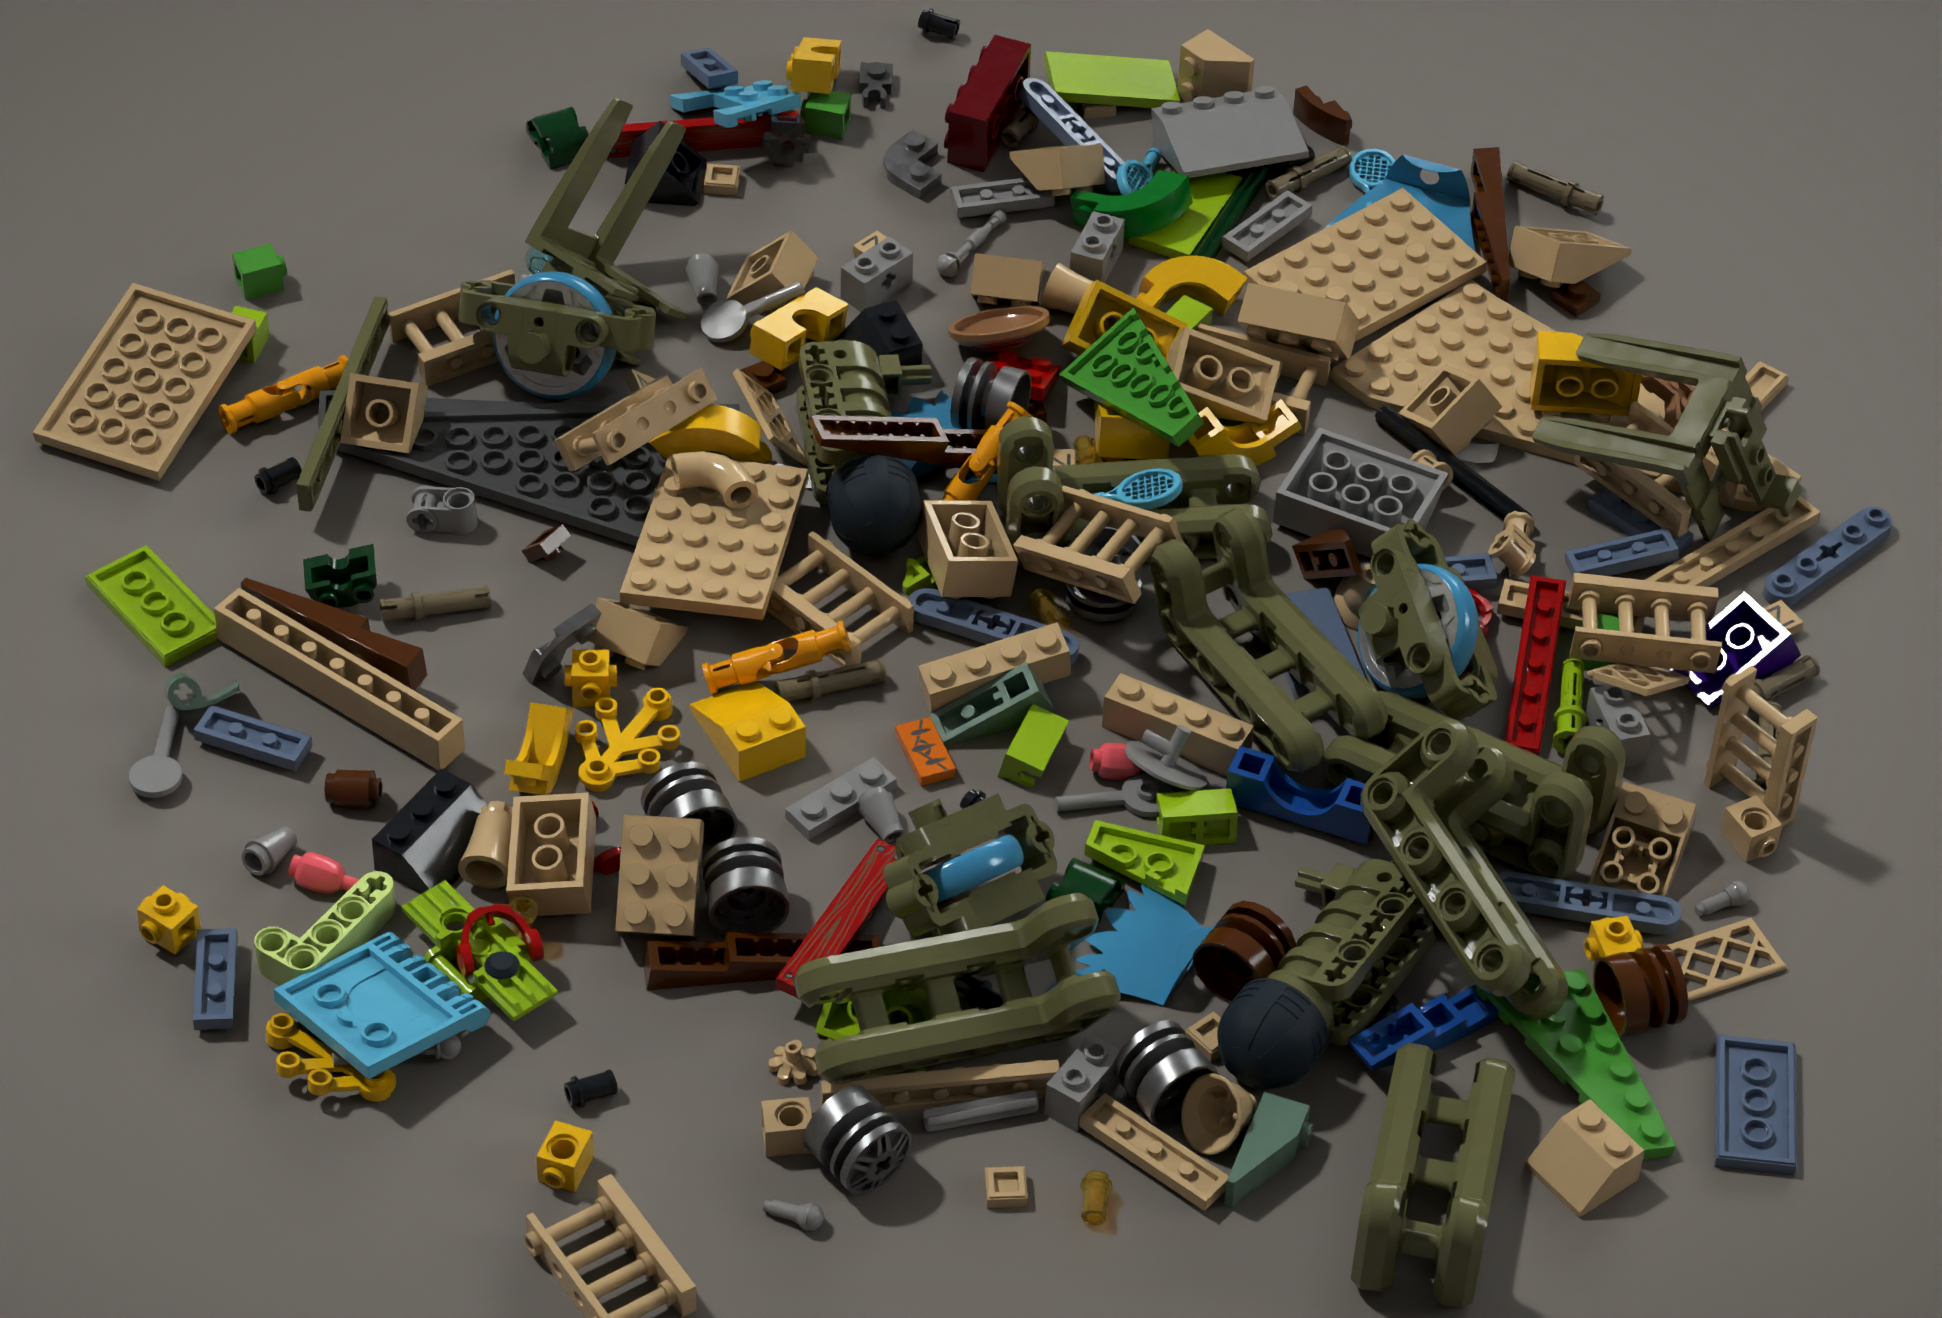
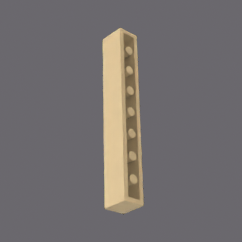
M240 588L236 589L214 608L217 638L435 769H444L465 750L462 718Z

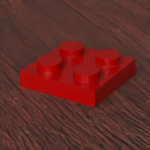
M1005 350L994 352L987 360L988 362L995 363L997 374L1003 366L1029 371L1032 380L1030 399L1042 402L1059 379L1061 366L1051 364V361L1045 358L1028 359L1019 357L1016 352Z

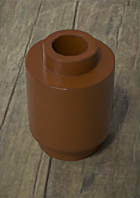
M337 769L335 773H328L326 775L325 800L327 803H334L336 807L373 808L375 801H380L382 798V779L376 778L374 770Z

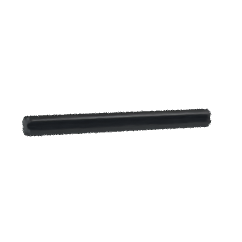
M1383 405L1380 410H1377L1375 413L1376 423L1414 452L1423 449L1429 450L1436 456L1438 462L1447 463L1453 470L1452 481L1502 519L1513 511L1526 512L1532 517L1527 510L1391 407Z

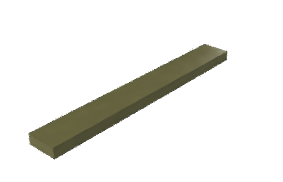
M375 296L297 481L299 510L311 512L314 509L340 446L350 373L368 376L390 324L388 301L386 298Z

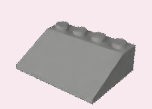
M1259 86L1255 88V91L1251 92L1230 91L1221 97L1200 96L1194 98L1192 102L1179 103L1171 101L1163 103L1162 107L1151 108L1154 147L1161 151L1164 158L1179 174L1188 175L1189 178L1309 158L1308 148L1287 100L1275 87Z
M1318 427L1276 492L1273 523L1311 537L1326 530L1345 529L1353 543L1355 552L1372 558L1374 554L1371 546L1372 541L1395 525H1403L1408 520H1414L1424 530L1426 529L1447 482L1449 473Z

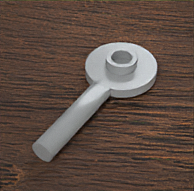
M799 281L744 306L735 300L719 301L710 306L703 314L701 319L702 331L713 342L723 343L731 341L745 330L748 318L805 294L804 288Z
M167 706L165 708L153 756L140 759L129 771L130 786L134 792L141 796L158 798L169 795L182 782L181 766L176 760L169 757L180 710L174 706Z
M1142 773L1128 778L1124 782L1121 791L1055 797L1056 812L1124 805L1130 812L1138 816L1157 817L1159 816L1156 803L1157 793L1173 792V788L1170 784L1148 773Z

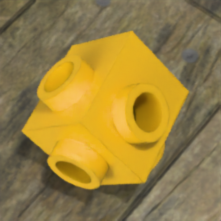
M572 650V665H565V687H572L573 707H595V702L599 698L610 697V687H617V665H610L609 650Z
M164 885L152 895L144 898L137 908L139 931L143 938L151 944L160 945L175 955L197 936V930L201 929L198 906L192 903L183 893H176Z
M1628 915L1591 921L1588 938L1584 939L1586 958L1588 961H1593L1594 965L1599 957L1619 952H1627L1632 956L1637 948L1643 947L1642 936L1639 930H1634Z

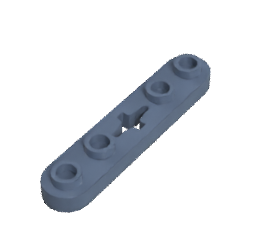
M1036 78L1025 79L1018 92L1022 103L1066 146L1102 144L1105 184L1103 186L1112 193H1120L1116 174L1118 167L1124 161L1047 83Z
M1879 507L1862 509L1771 573L1765 580L1763 589L1764 599L1769 604L1782 600L1788 607L1794 605L1884 541L1890 535L1893 522L1891 515Z
M918 589L909 598L911 604L914 605L913 620L984 644L1047 626L1046 624L964 598L952 599L941 597L940 592L935 589ZM993 625H998V626H999V627L996 626V627L994 628V630L988 629V628L993 627ZM1061 629L1070 650V663L1073 664L1079 656V640L1074 634Z
M1514 871L1498 873L1521 910L1525 913L1591 923V921L1607 917L1614 918L1628 915L1634 930L1658 935L1673 933L1680 924L1681 907L1675 900L1669 897ZM1582 899L1589 900V906H1583Z

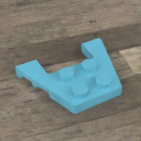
M770 80L753 82V86H728L720 90L670 95L671 108L681 112L710 107L720 108L713 110L714 123L731 128L738 126L737 120L755 121L757 120L756 115L762 116L765 112H768L769 115H775L801 107L800 93L788 90L785 85H773Z

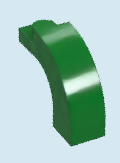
M1158 170L1147 185L1129 194L1109 196L1076 190L1070 197L1075 225L1085 226L1093 211L1125 219L1124 238L1149 234L1166 227L1182 216L1193 203L1188 175Z

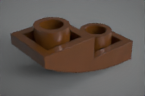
M1307 85L1295 89L1293 115L1320 136L1340 145L1349 144L1350 129L1352 128L1350 114L1344 111L1335 100L1323 104L1321 98L1316 96Z

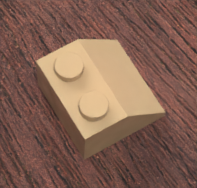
M1207 29L1181 45L1177 88L1179 97L1185 102H1192L1194 98L1200 96L1215 98L1224 96L1226 92L1230 91L1251 92L1255 59Z
M1102 144L1056 146L1009 152L1010 159L1037 190H1051L1052 196L1070 195L1071 188H1073V193L1076 190L1093 192L1092 185L1105 184Z
M791 230L746 256L726 300H735L744 306L799 281L805 289L806 284L815 274L813 269L819 257ZM796 297V298H794V299H792V300H789V301H787V302H785V303H783V304H780V305H778V306H776V307H773V308H771V309H769V310H766V312H771V313H773V312H775L778 308H781V307L787 305L788 303L792 302L793 300L797 299L798 297Z
M975 253L970 294L977 296V303L997 305L998 299L1011 300V306H1031V303L1040 304L1046 265L1042 261Z
M1445 364L1399 414L1456 456L1469 446L1471 439L1483 427L1493 421L1495 414L1502 408V405L1479 378Z
M350 373L340 443L410 454L423 422L428 385Z
M597 598L595 606L602 614L596 626L597 632L589 642L594 643L593 650H609L611 657L616 652L626 656L624 663L645 670L646 665L660 666L685 636L688 627L632 604H623L618 600Z
M1589 1099L1557 1121L1526 1160L1525 1166L1580 1218L1638 1181L1645 1150Z

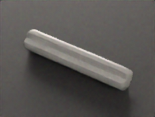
M1029 1089L926 1108L922 1111V1122L927 1132L1030 1114L1038 1111L1039 1100L1036 1091Z

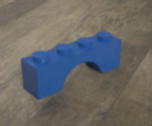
M1239 746L1228 769L1226 789L1231 788L1236 805L1365 845L1368 844L1374 831L1360 805L1361 792L1365 783L1346 778L1341 785L1332 789L1309 788L1291 779L1279 766L1276 756Z

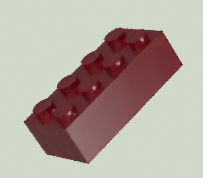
M994 35L989 45L983 46L977 65L971 66L966 84L960 85L954 104L948 105L945 113V123L949 124L944 139V148L948 149L947 163L985 172L1002 142L1000 135L1003 133L1001 131L1013 121L1014 114L1023 106L1018 92L1024 80L1030 78L1031 44Z

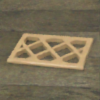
M737 368L732 373L768 440L802 465L808 466L806 455L773 394Z
M1622 663L1589 670L1586 673L1588 678L1643 696L1687 685L1690 678L1659 667Z
M1752 917L1668 945L1675 954L1686 955L1681 967L1684 977L1706 984L1705 987L1690 992L1687 991L1688 1002L1786 969V964L1781 960ZM1748 930L1754 940L1751 944L1731 938V935ZM1712 941L1721 944L1717 955L1695 949L1697 946ZM1729 946L1749 952L1745 964L1723 958L1726 947ZM1754 955L1768 958L1771 962V965L1762 968L1750 966ZM1695 958L1712 963L1713 967L1710 975L1689 970L1688 966L1691 959ZM1719 966L1741 972V975L1726 980L1715 978Z

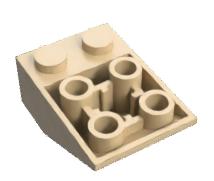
M1623 782L1588 884L1666 897L1697 817L1696 804Z

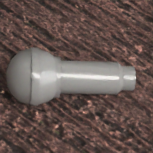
M1732 881L1723 889V892L1707 898L1696 905L1695 911L1698 916H1702L1704 914L1709 915L1727 906L1742 907L1749 902L1751 897L1750 889L1742 881Z
M765 1200L763 1205L764 1212H768L772 1216L795 1221L796 1224L807 1231L818 1229L824 1219L823 1210L815 1203L800 1204L798 1206L778 1200Z

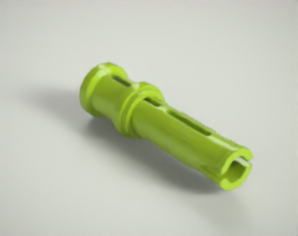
M1575 658L1565 660L1561 667L1560 707L1554 713V724L1557 727V731L1553 735L1552 744L1562 754H1565L1566 748L1576 732L1585 727L1587 723V715L1582 709L1585 665L1581 660Z

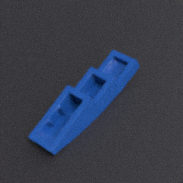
M1472 985L1450 999L1441 994L1419 1008L1410 1003L1350 1038L1348 1045L1372 1071L1394 1065L1397 1049L1409 1042L1429 1046L1432 1051H1435L1462 1039L1497 1020L1498 1010L1489 1000L1483 1001L1475 992L1477 987Z

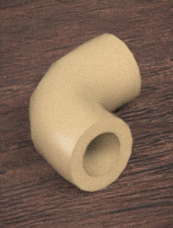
M705 451L671 455V468L678 490L693 487L713 489L719 492L725 504L733 509L746 508L756 500L758 489L754 479L741 464L725 455Z

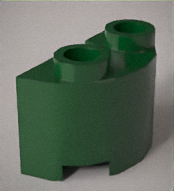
M573 107L539 115L526 122V132L534 144H539L541 155L550 170L571 164L589 135L585 126L579 127L577 115Z
M374 544L349 549V554L342 559H333L328 554L303 559L305 591L314 601L340 608L351 607L358 603H368L374 598V589L377 585Z
M1072 858L1066 868L1064 878L1060 883L1054 882L1051 885L1045 901L1047 902L1067 894L1082 893L1094 902L1099 924L1108 905L1113 906L1124 892L1125 882L1079 859Z

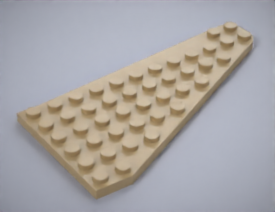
M1473 280L1468 281L1352 355L1349 360H1344L1330 370V380L1367 407L1380 410L1383 405H1387L1399 413L1430 379L1447 364L1479 378L1502 405V408L1495 414L1493 421L1483 427L1474 437L1574 464L1575 454L1561 452L1534 442L1532 435L1542 417L1574 418L1623 428L1627 427L1628 416L1531 410L1530 378L1538 331H1557L1496 297ZM1641 384L1637 402L1664 421V401L1654 393H1649ZM1711 445L1708 453L1717 459ZM1768 454L1776 474L1794 477L1800 485L1802 476ZM1641 470L1654 480L1663 475L1662 473ZM1678 482L1667 488L1669 491L1683 494ZM1738 484L1735 501L1730 504L1718 496L1721 505L1741 511L1754 512L1769 508L1757 505L1753 494L1743 484Z

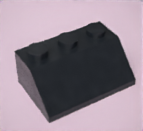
M440 769L372 838L374 870L389 874L393 880L420 894L444 880L452 885L460 877L458 864L467 849L476 819L480 815L482 807L488 804L471 783Z

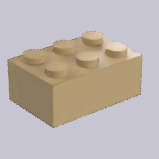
M1249 282L1237 321L1246 331V335L1331 357V362H1338L1339 358L1350 359L1360 324L1359 319L1346 302Z
M923 500L916 536L941 597L952 599L962 597H984L987 599L1011 597L1018 559L993 502Z
M589 792L513 797L506 892L512 910L519 913L522 917L591 913L596 816Z
M623 814L615 931L619 933L696 937L704 821L690 818Z

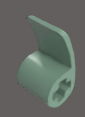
M178 673L172 675L167 680L164 692L166 698L175 708L179 710H192L218 703L232 696L240 690V684L235 680L223 689L202 697L200 686L194 678L186 673ZM185 683L189 689H192L191 694H186L187 699L181 700L177 694H174V690H180L179 684Z

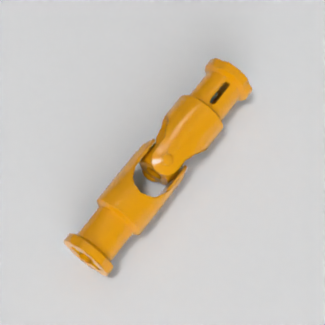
M339 356L336 362L322 368L317 365L283 379L272 386H266L244 396V400L232 405H220L218 415L224 429L231 435L236 433L237 428L251 422L258 424L287 410L318 399L319 391L331 390L337 387L348 361L347 356ZM302 385L299 392H297L295 387Z
M1009 401L1006 404L1008 409L998 423L989 427L981 438L976 452L968 457L943 490L945 495L941 500L976 501L995 473L1000 431L1015 418L1033 416L1018 404ZM969 469L975 473V476L980 479L973 484L964 483Z
M842 620L837 622V626L819 632L814 630L806 631L771 642L766 646L755 647L732 654L731 659L715 664L702 663V669L711 695H713L720 688L736 683L742 686L767 678L773 674H780L823 661L824 656L840 651L850 653L852 652V646ZM792 649L797 650V652L790 659H787L783 650Z

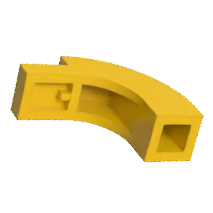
M1181 256L1166 260L1152 268L1143 277L1138 291L1140 294L1136 299L1159 309L1167 301L1186 295L1205 303L1223 316L1242 294L1248 278L1232 266L1213 258Z
M1282 399L1270 406L1265 424L1245 422L1236 426H1223L1210 409L1206 407L1198 413L1204 424L1187 441L1198 456L1238 454L1252 459L1258 466L1277 456L1274 447L1301 430L1302 427Z
M715 404L706 406L649 441L666 460L669 454L699 451L720 452L732 457L736 461L771 464L772 460L770 448L766 443L760 441L762 427L757 421L740 411Z
M530 702L527 727L520 753L515 760L506 759L504 774L511 775L509 790L536 795H549L552 792L566 754L574 709Z

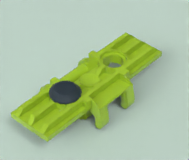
M446 880L401 906V910L436 945L424 955L426 962L433 964L447 975L451 982L454 981L458 984V987L461 989L460 995L461 993H469L474 997V1000L479 1002L490 998L510 1019L516 1021L558 994V990L529 963L530 956L527 945L498 917H493L495 921L494 926H488L487 920L483 919L472 927L469 933V943L474 963L479 969L473 972L474 982L472 984L463 977L450 963L454 959L457 960L456 947L460 945L463 929L451 931L445 926L453 921H460L465 924L468 914L475 909Z

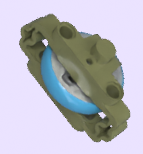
M546 271L530 275L516 284L491 280L461 282L459 322L476 325L482 330L492 332L494 349L506 374L522 389L536 396L547 399H568L582 395L594 388L606 376L613 364L617 350L635 351L653 348L656 322L654 308L634 305L627 299L602 295L590 283L575 275L558 271ZM613 310H617L622 316L613 315Z
M1408 520L1403 525H1395L1372 541L1371 544L1374 554L1371 558L1370 569L1376 587L1358 610L1360 617L1358 648L1361 661L1371 679L1385 691L1411 699L1429 697L1435 707L1442 709L1448 717L1460 721L1466 716L1471 717L1497 699V692L1494 687L1498 676L1497 667L1478 621L1474 599L1464 584L1458 570L1447 565L1436 538L1430 533L1425 532L1422 526L1414 520Z
M996 794L947 816L939 798L908 812L916 830L896 839V855L898 860L887 864L883 870V876L889 888L886 893V902L891 913L897 918L903 919L907 930L912 935L921 936L931 932L933 937L995 926L997 925L996 922L1046 899L1038 881L1054 874L1057 870V860L1052 851L1055 840L1050 827L1045 822L1038 820L1035 811L1028 804H1020L1006 811L999 794ZM1004 830L1006 834L967 853H964L962 855L960 854L963 851H966L974 846H977L985 841H988L996 836H999L998 831ZM936 864V867H933L925 872H921V870ZM1019 866L1021 867L1022 871L1017 874L1015 871H1013L984 885H981L977 888L975 887L997 876H1000L1012 869H1015ZM951 898V900H949V901H947V902H945V903H942V904H940V905H938V906L936 905V904H938V903H940V902H942V901H944V900H947V899Z

